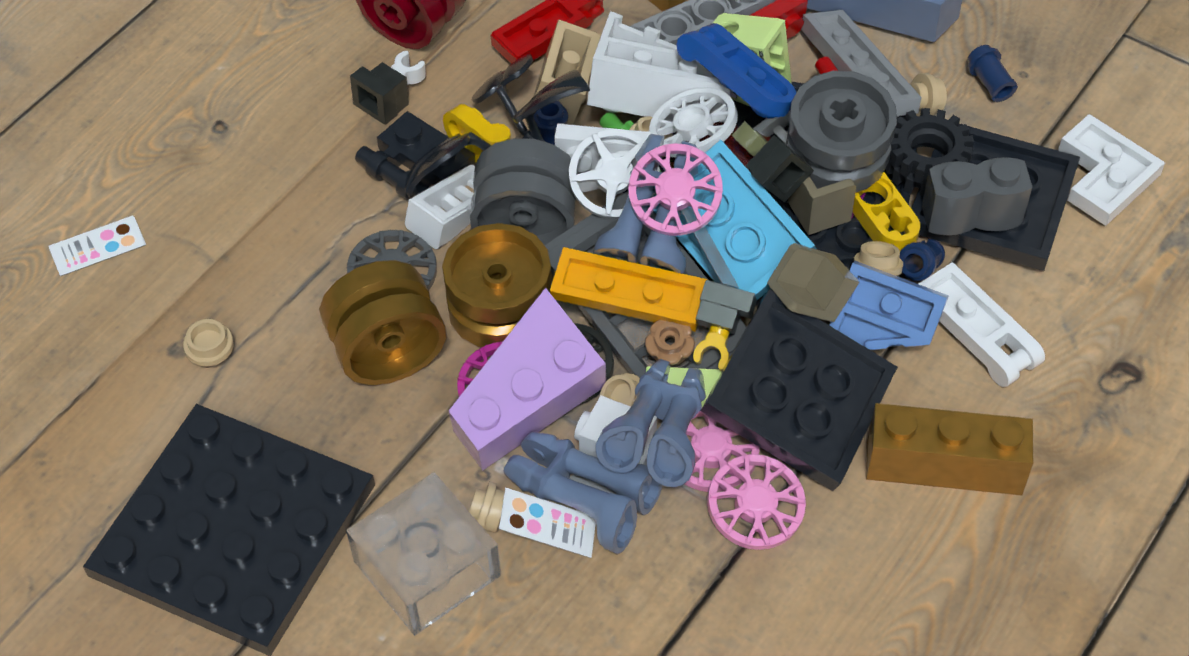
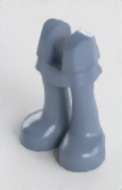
M650 134L635 155L637 162L647 152L664 144V136ZM684 140L681 142V144H686L697 148L695 144L689 143ZM676 155L674 168H684L686 155ZM690 157V161L693 162L696 160L695 158ZM655 160L644 169L655 178L662 174V172L657 171L659 164ZM698 166L689 172L692 177L698 174ZM640 175L639 180H645V178ZM655 186L637 187V199L652 198L653 192L656 193ZM629 194L617 223L612 229L599 237L593 254L636 263L643 223L632 209ZM659 204L655 221L663 224L670 210ZM649 205L641 206L645 213ZM681 210L677 211L679 218L682 212ZM671 219L668 225L677 226L675 219ZM651 230L642 251L640 264L684 274L686 258L676 244V236H669Z
M659 359L640 377V382L635 388L636 399L629 410L602 430L596 442V455L603 466L613 472L626 473L635 469L643 455L650 424L653 417L656 416L663 421L649 444L647 454L648 472L657 483L665 487H678L684 485L690 479L695 467V451L687 437V429L690 421L700 412L702 408L701 402L706 398L704 376L700 369L690 367L681 386L670 384L667 382L670 362Z
M530 432L521 442L523 451L532 460L520 455H513L509 458L503 470L504 474L522 491L533 493L537 498L546 501L550 500L568 505L593 518L596 521L599 544L604 549L615 554L622 553L632 539L636 528L637 513L642 515L648 514L656 504L662 490V485L657 483L649 474L647 465L637 464L635 469L626 473L613 472L605 468L598 457L587 455L575 449L571 440H559L555 435ZM570 474L601 484L617 494L608 493L569 479Z

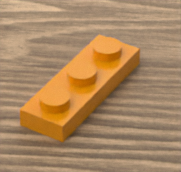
M563 247L550 288V294L558 301L650 322L658 320L674 322L689 326L692 331L696 332L698 325L696 316L701 302L700 297L705 281L708 279Z

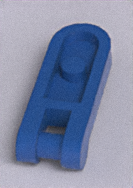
M713 23L702 27L699 31H691L678 38L676 44L677 51L682 59L690 62L698 61L717 77L720 84L731 89L748 103L757 115L772 119L784 117L789 113L791 102L797 93L794 86L723 26Z

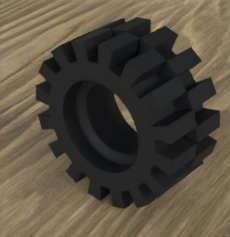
M921 108L920 116H917L915 111L912 110L906 112L905 119L901 116L897 118L895 134L891 142L889 162L885 168L888 175L893 174L892 181L897 186L904 181L905 191L912 193L914 187L921 189L919 196H924L928 172L931 167L954 161L970 163L974 149L973 135L969 136L970 129L966 124L958 127L960 118L954 114L947 120L945 119L946 111L938 109L937 116L930 115V108ZM930 147L939 150L945 156L937 158L925 157L916 153L913 149Z

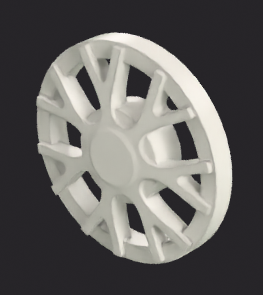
M714 88L692 89L666 101L653 115L649 132L663 136L677 132V134L664 139L663 145L681 144L684 140L695 144L698 149L705 153L719 140L724 142L733 133L738 114L732 98L727 93ZM700 100V104H691L687 106V103ZM718 102L724 104L713 113H710V110ZM670 113L675 115L673 122L665 120ZM726 120L723 125L713 126L716 122ZM706 135L711 136L701 142L699 141V139L705 137ZM670 154V157H676L677 154Z

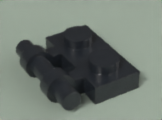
M408 111L377 136L379 151L375 152L367 146H362L355 156V160L365 167L368 175L378 181L386 180L396 187L397 194L408 201L430 188L431 184L435 185L470 164L474 166L476 164L475 153L464 147L421 179L415 186L410 198L405 192V181L409 171L426 152L450 137ZM402 164L410 170L405 172L399 166Z

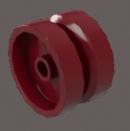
M466 0L355 1L367 21L389 41L404 48L421 49L432 42L441 32L443 25L451 21L463 8Z

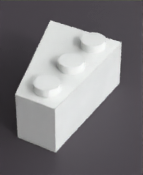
M610 11L593 57L587 105L600 107L608 112H624L644 117H653L655 112L666 101L688 90L714 88L727 93L731 97L732 90L720 84L717 77L698 61H685L679 55L677 45L659 39L660 30L647 26L644 32L622 24L623 16ZM700 100L687 103V106L691 104H700ZM718 102L710 110V113H713L724 104ZM670 113L665 120L673 122L675 115ZM725 120L716 122L713 126L723 125Z

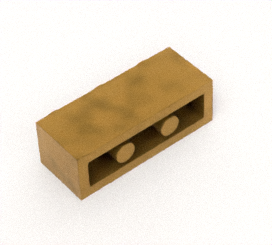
M875 403L868 438L866 480L1023 495L1033 466V419Z

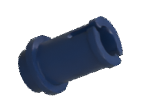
M981 45L969 54L967 59L969 62V72L973 76L979 77L994 102L1007 100L1016 92L1018 88L1017 83L1011 78L1001 63V53L998 49L991 48L990 45Z
M559 101L544 106L534 114V119L544 141L555 145L557 124H567L569 118L567 109Z
M934 239L906 245L900 251L899 256L903 261L902 273L911 280L921 281L928 278L945 259L943 246Z

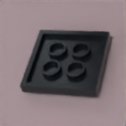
M968 126L970 129L969 136L973 135L974 149L970 163L978 165L989 159L1003 157L1025 161L1032 190L1023 223L1018 227L1005 231H986L974 228L966 233L957 235H939L928 232L922 209L923 196H919L921 190L919 188L912 206L913 212L920 221L919 235L1045 271L1080 156ZM934 149L931 158L945 155L939 150Z
M769 289L759 303L700 411L831 491H834L842 483L872 421L875 403H881L898 367L820 319L792 312L775 292Z

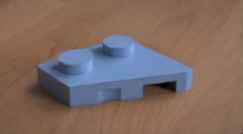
M854 261L850 272L860 283L835 322H830L829 326L869 350L886 349L890 346L901 345L905 347L930 345L949 295Z

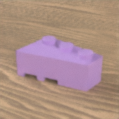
M546 288L449 409L454 433L482 471L521 445V442L530 432H540L601 390L606 382V363Z

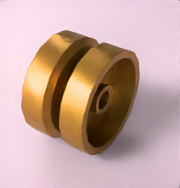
M503 223L477 226L461 234L447 249L442 264L450 323L460 337L477 347H484L492 343L504 341L543 290L546 288L550 292L552 274L548 249L535 234L520 226Z
M397 260L375 261L353 269L336 280L323 296L319 308L322 323L329 339L334 343L336 355L344 374L356 383L366 385L390 384L410 377L426 367L441 352L447 338L445 324L437 307L430 301L429 291L421 274L411 264Z

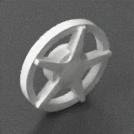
M623 129L601 130L584 139L573 153L569 166L570 186L577 201L592 214L607 219H619L623 209L612 210L616 194H620L629 188L630 171L633 169L632 162L645 142L639 135ZM610 138L624 139L636 146L626 154L621 155L610 153L601 140ZM595 144L600 156L595 170L576 175L581 156L590 146ZM596 182L598 187L606 192V209L589 201L580 190L578 183Z

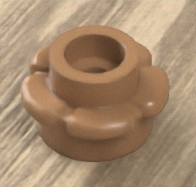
M663 320L656 321L650 327V335L645 338V347L648 354L653 356L656 361L659 359L669 361L670 366L682 363L692 354L695 347V340L691 338V327ZM668 337H672L675 339V342L669 345L665 340Z

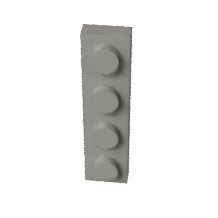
M844 10L803 14L804 25L801 30L824 57L827 56L832 60L839 71H854L876 80L890 93L896 105L897 117L906 115V112L912 110L916 114L919 113L922 97Z

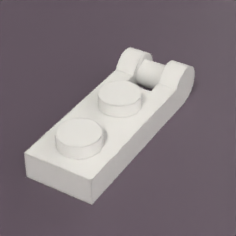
M953 262L919 283V285L949 295L940 322L988 368L991 378L999 386H1009L1018 380L1020 371L1023 369L1032 370L1044 362L1045 353L1041 345ZM1006 344L1013 350V353L1007 355L1000 347Z

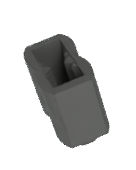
M1003 157L989 159L978 165L954 161L931 167L928 172L922 201V209L928 232L939 235H957L966 233L974 228L986 231H1005L1021 225L1032 190L1025 161Z

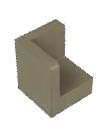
M809 176L787 201L806 233L810 235L851 221L856 185L852 179H846L817 189Z
M796 243L789 246L767 282L770 288L792 312L830 322H835L860 283L836 255Z

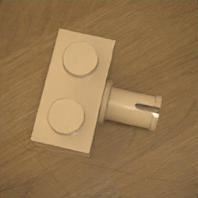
M558 20L544 57L533 97L550 82L572 70H578L589 86L593 57L601 34ZM589 91L557 100L567 109L568 125H573L581 104L585 100L588 101Z

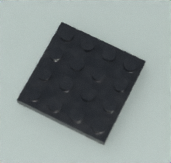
M195 404L83 565L87 576L271 656L375 486L374 477L372 474Z

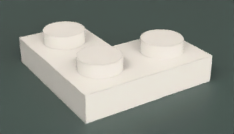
M1090 114L1061 139L1058 151L1080 156L1078 164L1090 171L1071 188L1067 201L1105 226L1161 175L1165 165L1164 161Z

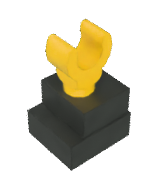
M706 280L700 297L701 302L696 321L699 325L709 327L710 329L706 339L696 346L693 359L699 365L702 362L705 351L717 349L721 353L718 368L722 371L730 358L726 348L729 333L735 335L740 316L752 318L757 299L755 293Z

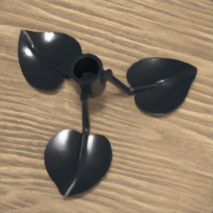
M529 53L515 60L506 70L500 71L489 78L472 96V101L478 104L497 91L498 96L520 132V135L515 139H536L545 142L534 119L536 111L570 95L590 91V87L578 70H572L546 85L530 102L517 112L506 92V85L514 79H518L530 67L533 57ZM523 119L526 120L529 130L525 126ZM472 132L463 135L459 133L426 152L413 165L406 177L405 192L411 198L415 186L421 179L457 154L465 146L472 144L485 151L492 145Z

